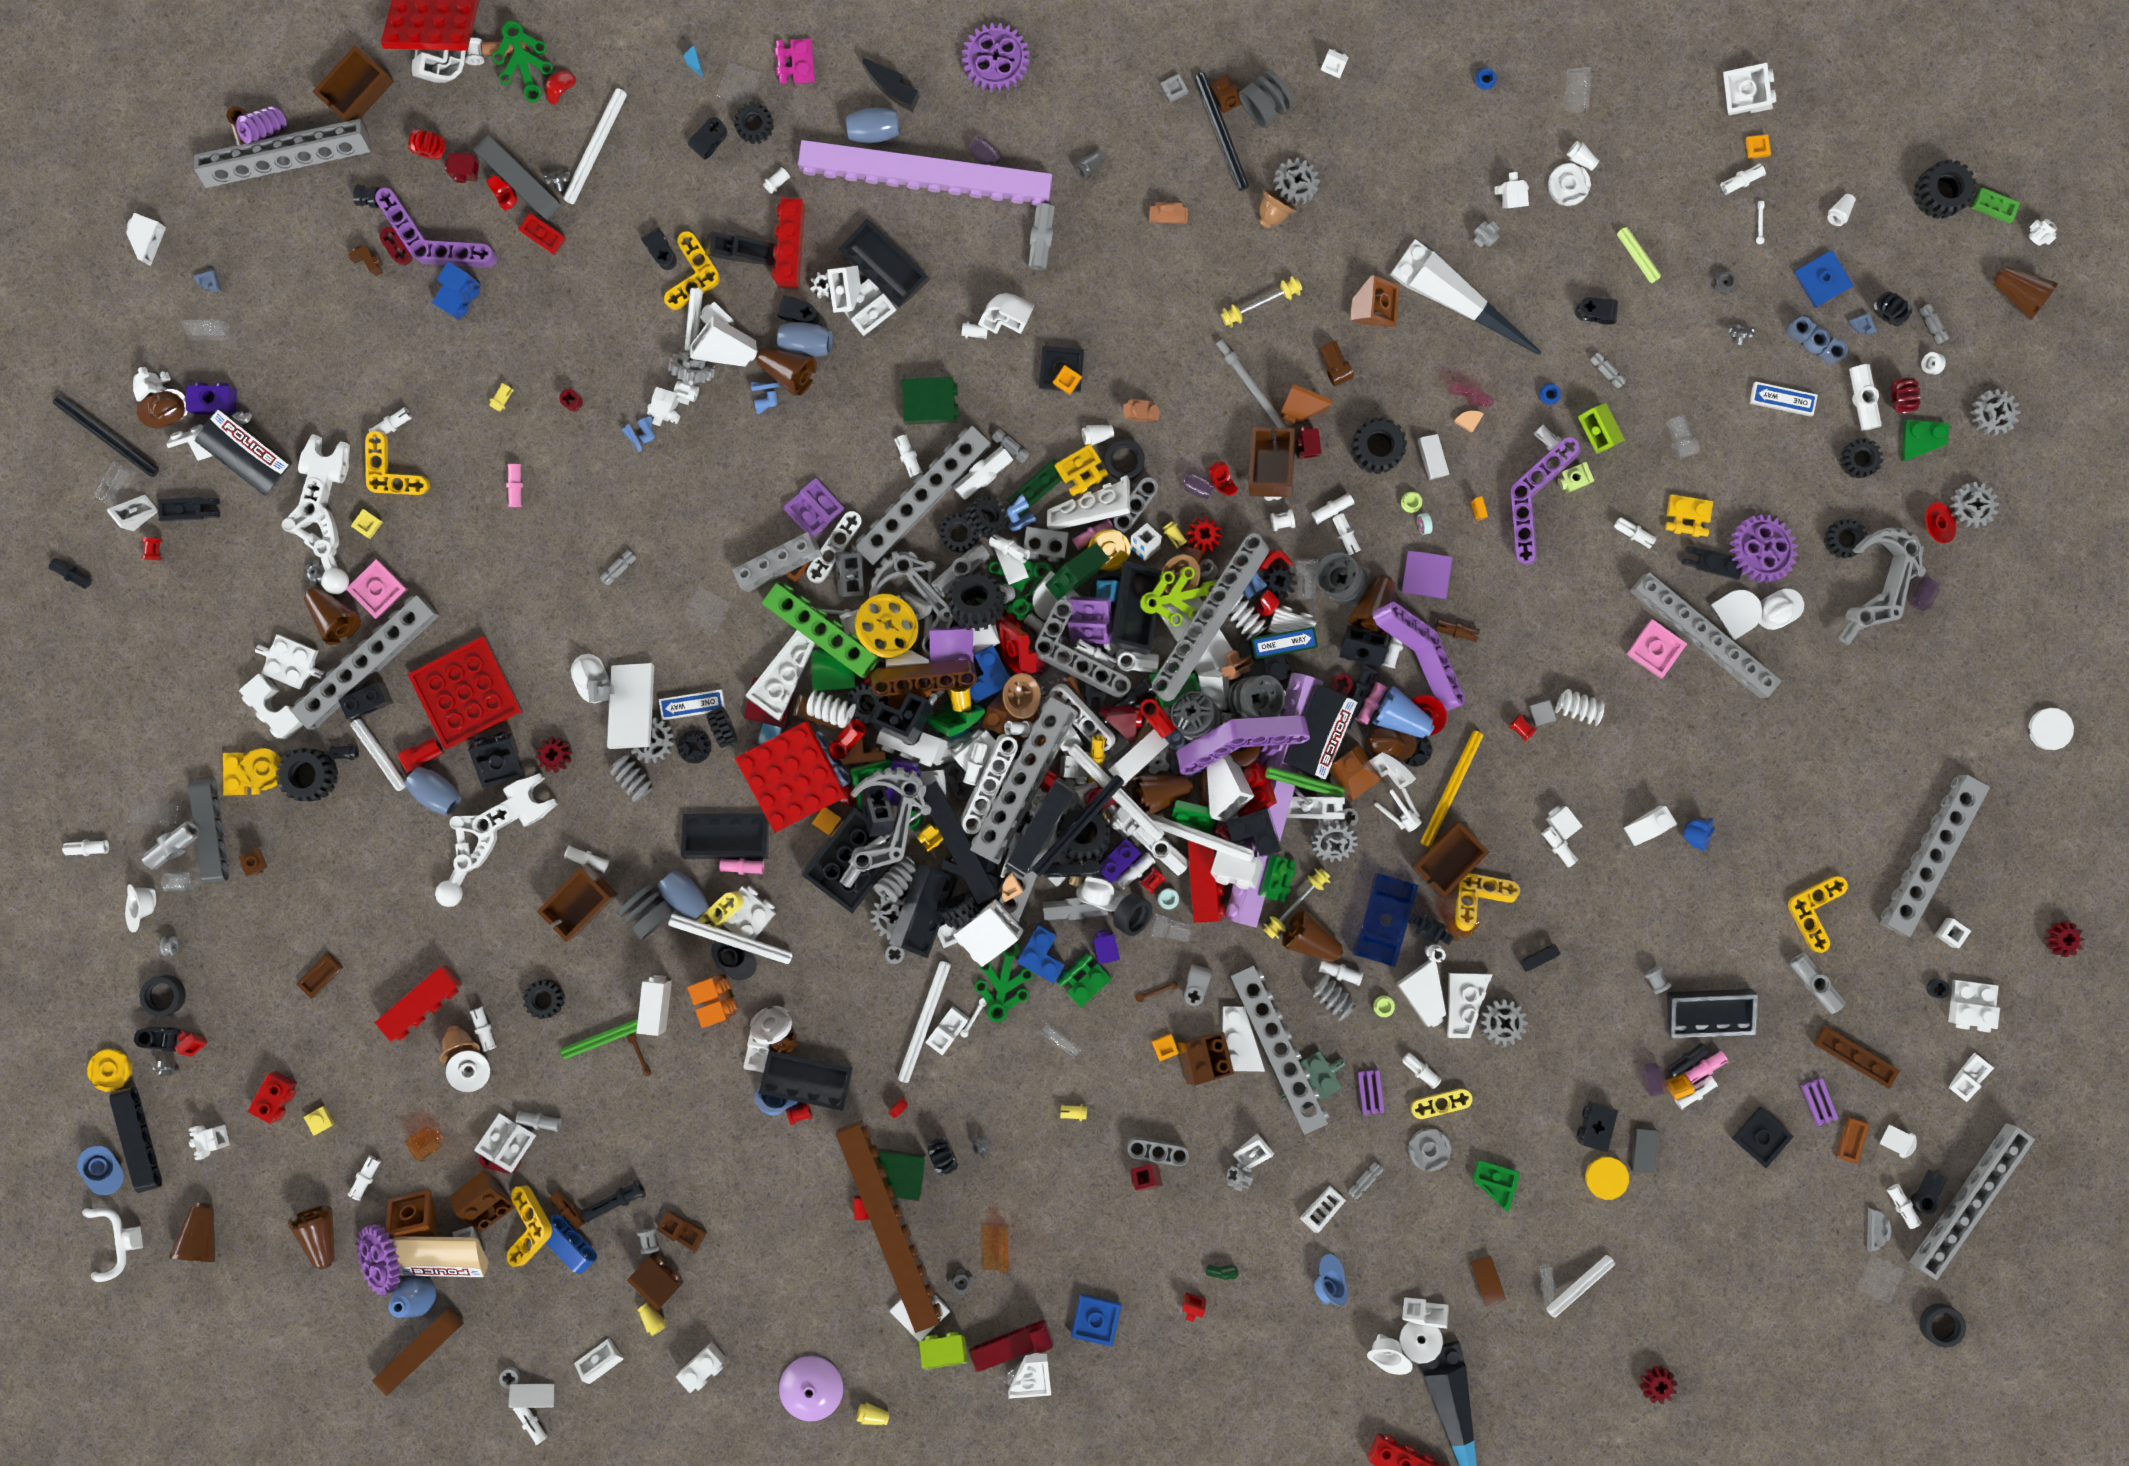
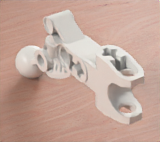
M312 434L301 453L298 464L299 473L307 475L300 502L296 509L282 522V528L305 540L304 543L313 549L316 556L321 558L325 570L321 578V585L325 591L335 595L341 594L346 590L349 585V577L345 571L337 567L334 558L336 548L339 545V537L332 512L326 506L332 483H343L347 476L350 445L340 441L334 453L324 457L322 455V438ZM314 505V512L312 514H309V507ZM317 522L322 531L323 538L321 539L313 533L309 534L303 529Z
M542 773L518 780L504 788L503 791L508 800L481 815L454 816L450 819V826L456 829L458 844H455L457 857L454 860L453 865L455 869L450 879L443 881L436 888L435 896L438 903L445 907H453L461 901L463 895L461 883L467 872L480 867L488 858L497 841V830L518 818L523 827L529 826L542 819L559 804L556 799L537 803L533 798L534 788L545 779ZM502 811L507 812L504 815L505 818H497L496 820L493 818L500 816ZM484 819L489 823V827L485 831L480 826ZM464 831L474 833L479 839L475 851L471 855L469 843H466Z

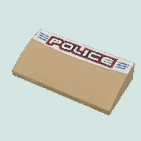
M394 1236L393 1246L397 1248L395 1253L399 1255L397 1262L401 1264L398 1268L402 1276H485L489 1262L477 1238Z

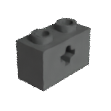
M835 552L838 595L842 597L864 595L861 552Z

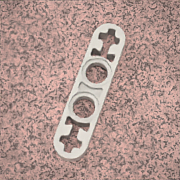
M850 511L842 517L820 550L822 555L827 550L833 551L834 559L831 562H826L823 560V556L813 560L807 570V577L811 582H823L836 564L835 552H844L862 525V519L858 513ZM856 516L857 525L852 524L849 531H852L850 535L846 530L840 529L842 525L845 528L849 525L847 521L849 517L853 518ZM838 533L846 535V542L844 544H836L835 536ZM818 560H820L824 565L829 566L827 570L824 567H822V569L820 570L822 576L820 578H812V570H818L821 566L820 564H817Z
M1058 684L1051 689L1050 697L1062 703L1070 699L1071 701L1066 705L1070 707L1071 705H1076L1079 708L1080 712L1073 724L1090 742L1091 737L1095 736L1094 734L1100 730L1101 732L1098 735L1107 738L1104 751L1109 750L1114 745V734L1067 685ZM1060 691L1063 693L1062 697H1058ZM1086 720L1093 722L1094 730H1089L1085 726Z

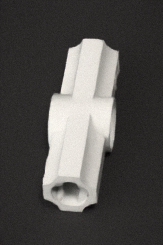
M1870 364L1850 368L1854 391L1852 401L1857 407L1861 431L1881 427L1877 405L1879 393L1873 384ZM1863 393L1868 396V402L1863 399Z
M1000 446L985 460L982 459L969 470V473L961 478L953 488L965 501L978 489L992 482L997 477L996 474L1013 461L1012 457Z
M1140 825L1133 832L1132 835L1147 847L1154 857L1160 859L1178 876L1189 866V860L1170 844L1167 838L1162 837L1160 840L1155 841ZM1163 843L1167 848L1163 852H1158L1155 849L1156 845Z

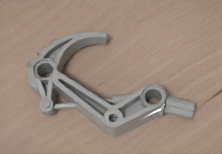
M1885 528L1867 536L1854 548L1853 551L1855 553H1863L1868 546L1880 543L1892 553L1893 559L1882 595H1877L1862 607H1852L1847 611L1846 620L1848 624L1839 636V641L1850 645L1859 630H1864L1871 625L1898 620L1902 617L1910 580L1914 577H1922L1926 572L1925 567L1922 566L1924 546H1921L1915 533L1907 532L1904 528Z
M894 551L891 553L892 557L890 559L883 558L880 562L881 567L875 569V576L871 579L869 598L877 595L881 587L888 581L905 576L920 597L932 604L931 611L936 616L934 623L931 613L928 617L924 618V640L921 649L925 658H929L930 661V651L925 647V643L930 641V629H949L953 621V615L951 614L950 607L932 589V572L935 570V563L933 561H928L927 563L919 561L917 556L911 551L909 553H897ZM906 561L909 564L908 570L900 571L897 567L898 562ZM919 572H928V584L918 574ZM870 604L872 613L877 614L875 604Z
M896 767L895 770L886 768L883 772L877 771L873 775L866 777L851 792V795L856 797L862 790L868 787L882 785L896 790L901 794L891 834L881 835L869 845L858 847L852 852V857L849 860L850 866L840 879L844 886L850 888L861 871L865 872L866 870L895 863L903 859L909 823L921 814L928 815L931 812L930 805L924 802L923 799L926 793V785L922 782L916 771L910 770L905 772L903 767ZM913 783L915 787L912 791H904L906 784ZM912 804H915L920 810L911 816ZM859 855H866L868 857L863 863L856 861Z

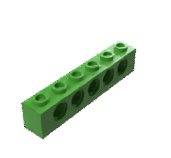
M776 583L762 604L857 675L867 679L881 658L868 651L859 643L860 640L857 635L852 632L848 635L844 632L842 624L836 620H833V622L829 621L826 618L828 614L818 607L815 610L809 606L812 602L802 595L799 598L794 595L795 590L784 583L782 586ZM792 600L793 607L787 610L786 603ZM806 612H809V614H810L809 620L806 621V622H803V621H802V616H803V614L806 613ZM825 624L826 631L820 635L819 627ZM839 636H842V638H843V643H842V645L839 646V647H836V645H835V640H836V638L839 637ZM858 648L860 651L859 657L853 659L852 651Z

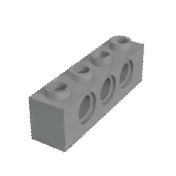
M806 532L732 569L740 589L750 592L823 555L815 537Z

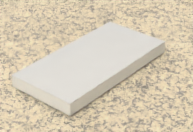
M1199 597L1182 600L1193 609H1200L1203 605ZM1164 604L1162 606L1170 612L1179 613L1183 618L1181 625L1172 626L1166 618L1160 615L1178 643L1192 621L1188 615L1172 604ZM1196 611L1193 612V618H1194L1195 615L1197 614ZM1177 616L1173 617L1174 623L1178 622ZM1220 629L1195 666L1194 670L1197 675L1215 669L1220 670L1228 665L1225 656L1233 650Z
M652 663L611 666L610 685H614L615 694H610L607 737V747L609 749L651 747L654 665Z

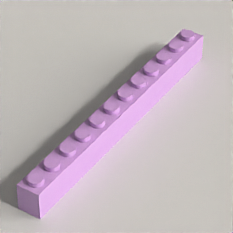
M801 140L798 161L800 171L810 176H814L816 173L824 174L827 178L841 176L848 181L863 179L870 184L885 182L886 185L891 187H898L900 184L907 185V188L918 190L919 187L928 188V191L931 192L949 191L948 193L952 195L967 193L974 198L989 196L990 199L995 201H1002L1004 198L1011 199V202L1022 204L1023 201L1032 202L1034 206L1041 203L1049 204L1052 186V174L805 140Z
M1291 673L1285 695V703L1280 716H1303L1315 685L1323 686L1324 681L1304 674ZM1291 744L1278 745L1279 751L1268 759L1266 768L1270 766L1299 774L1298 769L1284 763ZM1270 779L1277 803L1268 809L1271 812L1280 841L1295 785ZM1250 838L1245 841L1244 847L1252 849L1254 857H1258L1263 864L1256 889L1249 887L1246 890L1237 887L1236 884L1233 885L1224 919L1257 928L1265 897L1259 896L1270 855L1260 857L1254 838Z

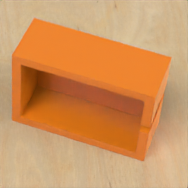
M723 973L687 987L693 1005L703 1002L706 1004V1006L695 1010L701 1028L727 1020L736 1014V1009H738L737 1002L734 997L730 996L728 990L731 989L730 982L727 977L723 976Z

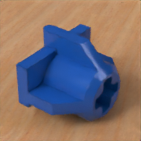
M1709 817L1707 821L1695 819L1688 822L1683 832L1684 839L1692 847L1705 851L1710 844L1711 835L1715 831V828L1712 827L1714 818Z

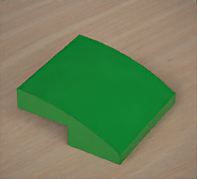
M812 650L813 691L817 689V692L855 689V672L825 650ZM854 650L852 651V658H853V659H855V658H854Z
M950 700L944 702V711L929 716L927 724L951 737L972 726L984 715L985 710L971 702L970 710L956 712L952 709V701Z

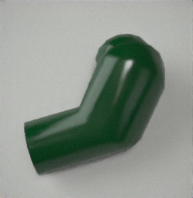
M1232 1264L1221 1267L1208 1265L1206 1268L1207 1276L1223 1280L1236 1279L1239 1274L1238 1268Z

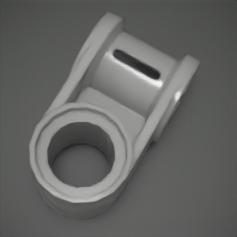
M1191 964L1184 992V999L1187 1004L1198 1006L1202 1003L1206 988L1210 982L1212 969ZM1196 990L1197 995L1200 996L1199 1000L1195 999L1194 1002H1191L1188 994Z

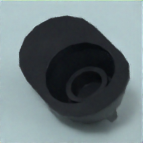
M714 941L712 944L711 955L717 967L723 970L729 977L736 980H745L755 973L757 962L751 952L718 941Z

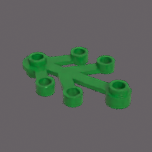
M507 21L502 26L504 38L498 50L492 54V61L496 65L504 64L505 53L511 43L514 53L504 72L500 73L499 82L503 86H509L512 82V75L517 65H519L526 86L524 97L530 103H537L541 99V90L538 86L534 85L527 62L540 69L544 76L552 74L553 66L551 63L543 62L523 50L521 42L532 47L537 55L545 54L546 45L543 41H537L523 33V28L517 21ZM510 29H515L517 33L515 35H510L508 31ZM540 44L544 47V50L537 51L536 46ZM501 55L503 59L502 61H496L494 57ZM547 65L550 67L551 70L549 72H544L542 69L543 66ZM502 76H508L509 81L503 82L501 80ZM534 91L537 96L530 98L529 92Z
M1027 560L1023 563L1025 569L1031 572L1027 573V578L1011 584L1015 590L1014 601L1017 596L1021 595L1025 584L1032 580L1034 582L1031 590L1025 595L1024 600L1030 595L1033 596L1035 588L1050 571L1053 572L1049 563L1039 561L1034 564ZM992 562L989 565L991 574H1000L1005 577L999 562ZM994 564L999 566V570L997 572H993L991 570V567ZM1044 568L1046 574L1044 576L1039 575V569ZM1006 581L1004 583L999 584V586L1008 584V582ZM975 597L976 600L981 604L984 603L986 600L981 599L980 597ZM1012 601V602H1007V603L1005 604V610H1006L1007 613H1010V612L1008 611V609H1007V605L1010 604V603L1013 604L1014 601Z
M1016 942L1012 944L1015 947L1013 953H1009L1007 949L1003 951L1005 958L1000 979L993 970L991 961L988 962L990 967L986 970L979 964L980 970L985 972L997 991L996 1001L987 990L988 985L986 981L978 980L975 984V990L982 995L988 1004V1018L996 1023L1002 1022L1007 1018L1009 1009L1020 1002L1027 1001L1029 998V992L1026 989H1019L1016 996L1004 1002L1007 992L1024 981H1030L1034 975L1031 970L1024 968L1021 974L1009 981L1013 958L1019 953V945ZM1026 970L1030 971L1031 977L1025 978L1023 972ZM980 982L984 983L985 989L979 990L977 984ZM1021 991L1026 992L1027 997L1025 999L1019 998ZM995 1008L1001 1009L1002 1013L999 1016L994 1014L993 1010Z

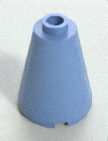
M1392 686L1391 690L1386 693L1378 709L1380 714L1378 717L1374 715L1372 723L1419 738H1424L1425 735L1429 737L1434 729L1433 719L1394 686Z
M405 1276L397 1283L398 1288H395V1291H393L388 1306L391 1315L397 1318L422 1316L433 1307L437 1297L436 1288L433 1282L424 1276Z

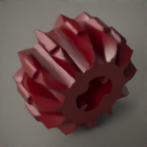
M1904 377L1893 381L1890 395L1893 409L1897 413L1902 414L1918 410L1921 403L1918 381L1914 377Z
M549 737V743L546 740H542L541 743L544 748H536L537 751L541 752V755L535 756L536 759H542L538 764L539 767L546 765L545 771L550 772L553 769L554 773L559 772V767L563 770L567 769L564 762L571 763L572 760L567 758V755L573 754V751H566L570 744H563L562 738L555 740L554 737ZM554 752L558 753V756H555L554 758L550 757V754Z
M2061 921L2060 924L2053 923V929L2048 928L2046 930L2050 934L2049 937L2046 936L2044 938L2046 941H2050L2046 947L2053 949L2052 953L2054 955L2069 957L2070 954L2074 956L2077 955L2076 949H2083L2080 945V942L2085 941L2084 938L2080 937L2083 931L2076 929L2077 925L2075 923L2069 924L2068 921Z
M1654 1366L1653 1372L1646 1369L1648 1375L1647 1377L1641 1376V1380L1644 1383L1640 1384V1388L1644 1390L1643 1395L1646 1398L1650 1397L1652 1403H1656L1658 1400L1660 1404L1664 1405L1665 1398L1672 1401L1669 1395L1671 1393L1677 1394V1391L1673 1388L1678 1385L1677 1381L1673 1380L1675 1375L1672 1372H1668V1369L1665 1367L1659 1369L1657 1366Z

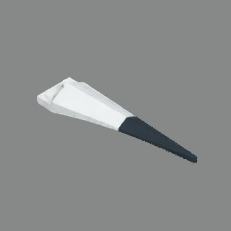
M1416 239L1411 243L1390 273V276L1405 287L1486 326L1535 354H1541V351L1443 259Z

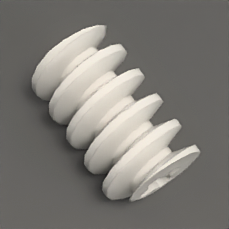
M1242 593L1229 613L1233 614L1230 621L1238 620L1236 628L1244 627L1241 634L1249 633L1246 640L1250 641L1251 638L1258 636L1267 627L1263 628L1265 619L1257 620L1260 613L1252 614L1255 609L1254 606L1247 608L1249 600L1241 601L1244 596Z
M815 689L807 702V714L810 716L815 715L817 719L822 718L825 722L830 721L833 725L838 724L840 728L846 727L855 713L856 705L852 704L848 708V701H844L840 705V698H836L832 702V695L825 699V693L821 692L817 696V689Z
M1567 689L1560 695L1555 713L1563 709V716H1566L1570 711L1572 719L1579 714V721L1582 722L1585 717H1588L1587 724H1591L1593 720H1596L1595 726H1597L1603 717L1604 701L1599 700L1596 702L1594 697L1588 700L1587 695L1583 694L1580 697L1579 692L1572 694L1571 689Z

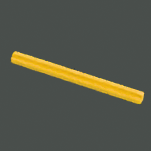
M1476 730L1472 732L1420 841L1422 845L1427 847L1432 845L1483 738L1481 732Z

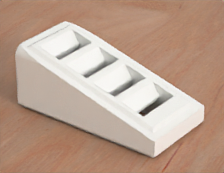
M1329 1186L1304 1212L1300 1219L1313 1232L1319 1233L1346 1200L1334 1188ZM1328 1195L1337 1202L1335 1205L1327 1198ZM1323 1201L1331 1208L1330 1211L1321 1204ZM1317 1208L1325 1215L1323 1218L1315 1211ZM1311 1215L1319 1221L1318 1224L1310 1218Z

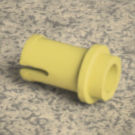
M501 383L494 398L489 400L491 402L489 406L501 412L502 409L506 408L504 405L514 390Z
M1172 521L1162 528L1164 530L1163 534H1167L1175 548L1178 549L1187 540L1176 527L1178 524H1174Z
M1083 1104L1080 1106L1061 1105L1062 1111H1070L1069 1113L1061 1112V1119H1080V1121L1087 1119V1106H1083Z

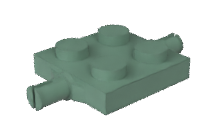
M1318 1051L1299 1062L1301 1067L1306 1066L1311 1078L1307 1080L1310 1087H1316L1320 1096L1319 1099H1316L1317 1102L1341 1089L1336 1079L1335 1071L1346 1066L1342 1058L1330 1064L1324 1059L1321 1052ZM1296 1065L1284 1072L1286 1074H1293L1296 1071ZM1297 1082L1293 1086V1091L1296 1094H1302L1305 1091V1085L1302 1082ZM1285 1092L1279 1094L1283 1102L1287 1100ZM1306 1102L1303 1104V1108L1306 1110L1314 1104Z

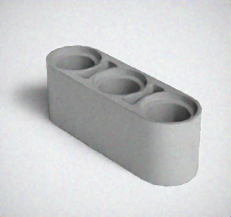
M1144 478L1140 481L1130 495V503L1138 501L1141 503V508L1137 511L1130 508V513L1115 516L1113 523L1115 530L1126 533L1133 527L1157 493L1158 485L1154 479ZM1144 484H1151L1154 491L1152 493H1145L1142 490V486ZM1119 518H1126L1129 521V525L1122 528L1117 524V520Z
M1133 1137L1127 1144L1129 1155L1135 1159L1174 1166H1183L1189 1160L1187 1148L1179 1143ZM1134 1143H1141L1143 1149L1135 1153L1131 1150V1146ZM1157 1146L1164 1149L1163 1154L1160 1156L1152 1154L1153 1149ZM1182 1150L1185 1152V1156L1183 1159L1177 1160L1173 1157L1174 1152Z

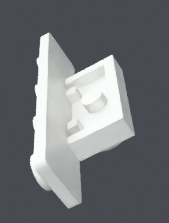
M237 412L231 415L241 424L248 423L252 417L250 412L245 414ZM203 425L194 426L189 432H175L170 435L166 443L167 447L170 448L188 442L198 461L213 456L194 441L202 430Z

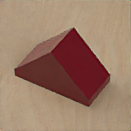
M1130 705L1104 707L1099 710L1101 715L1132 744L1135 742L1137 713Z

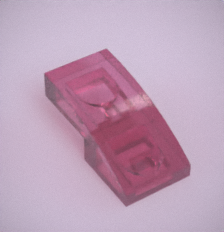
M1453 382L1449 387V395L1469 397V405L1490 408L1494 404L1493 398L1472 386Z

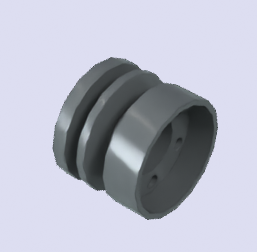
M1267 69L1263 72L1262 76L1256 78V85L1250 83L1238 93L1242 106L1261 128L1268 127L1277 119L1276 112L1283 115L1286 109H1290L1294 105L1293 96L1287 85L1270 69Z
M1343 552L1325 556L1319 562L1315 572V580L1318 587L1335 603L1341 605H1351L1358 602L1368 589L1369 578L1366 571L1350 555Z
M1272 676L1242 677L1235 680L1230 686L1227 694V703L1230 712L1235 718L1277 717L1283 709L1285 693L1279 681Z
M1191 691L1183 694L1172 706V723L1189 743L1225 723L1221 711L1206 694L1200 691Z
M652 883L633 893L617 912L620 917L630 912L624 920L626 924L634 919L637 920L632 931L640 940L652 934L675 913L666 901L658 905L655 903L661 895L659 891L649 896L655 889Z

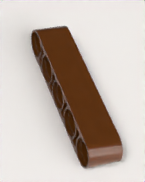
M970 660L879 668L871 673L872 691L877 696L968 688L977 682L975 665Z
M449 1307L385 1367L372 1382L385 1396L389 1395L458 1330L464 1322Z

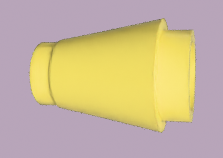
M649 1302L638 1309L647 1333L650 1332L652 1336L667 1326L664 1322L665 1319Z
M867 1402L859 1405L856 1421L864 1425H887L889 1420L888 1411Z

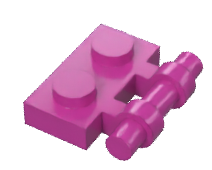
M811 38L790 40L791 48L789 49L785 48L783 40L776 41L775 57L778 62L776 75L779 76V84H787V76H793L794 84L815 82ZM792 57V67H786V58Z

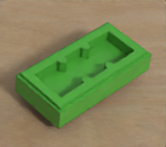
M1980 187L1977 190L1971 209L2010 224L2015 218L2020 202Z

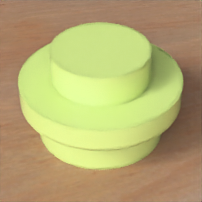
M1407 492L1401 499V506L1408 513L1417 512L1422 506V498L1416 492Z
M1379 996L1373 1003V1009L1380 1017H1388L1394 1012L1395 1004L1390 997Z

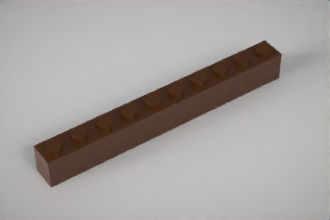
M863 1120L839 1128L836 1132V1137L913 1329L917 1333L939 1325L943 1312L940 1304L935 1303L933 1298L935 1292L932 1284H928L925 1278L927 1276L926 1268L923 1263H919L917 1258L919 1256L916 1244L911 1243L909 1238L911 1236L908 1224L904 1225L901 1218L903 1217L902 1208L899 1204L896 1205L893 1198L895 1197L894 1188L891 1184L888 1185L885 1178L887 1177L886 1168L883 1164L880 1165L877 1158L879 1157L878 1148L871 1143L870 1137L872 1135L868 1125H864Z

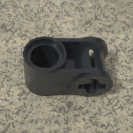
M712 117L690 138L688 146L702 159L706 160L727 137V128L720 119ZM716 127L717 129H719V131L716 132L713 131V129Z
M659 227L641 237L645 247L662 269L671 270L676 266L677 258Z
M783 295L776 314L777 317L789 322L817 324L820 317L812 304L787 295ZM810 312L812 313L811 316H810V315H807V317L804 316L805 314H809Z
M1587 297L1575 308V315L1581 321L1597 322L1604 325H1612L1617 322L1618 301L1615 299Z
M146 1027L134 1034V1043L140 1048L175 1052L177 1035L181 1029ZM146 1032L149 1033L151 1038L149 1042L144 1038Z

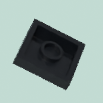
M1251 641L1239 643L1240 658L1251 655L1254 664L1250 666L1251 670L1243 673V677L1269 675L1278 681L1288 679L1287 674H1291L1290 662H1285L1284 654L1255 660Z
M499 732L493 735L494 738L488 740L485 737H480L473 740V744L470 745L468 751L482 788L524 777L525 774L518 757L519 751L512 733Z

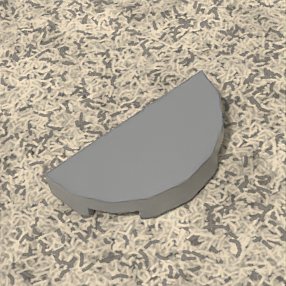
M908 591L901 592V599L912 608L917 620L929 616L932 604Z
M1868 1207L1867 1250L1871 1252L1879 1250L1886 1241L1890 1240L1892 1230L1889 1220H1887L1883 1213Z

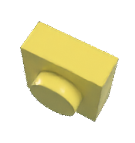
M363 509L351 527L371 539L383 522Z
M325 1106L304 1117L313 1136L335 1125Z

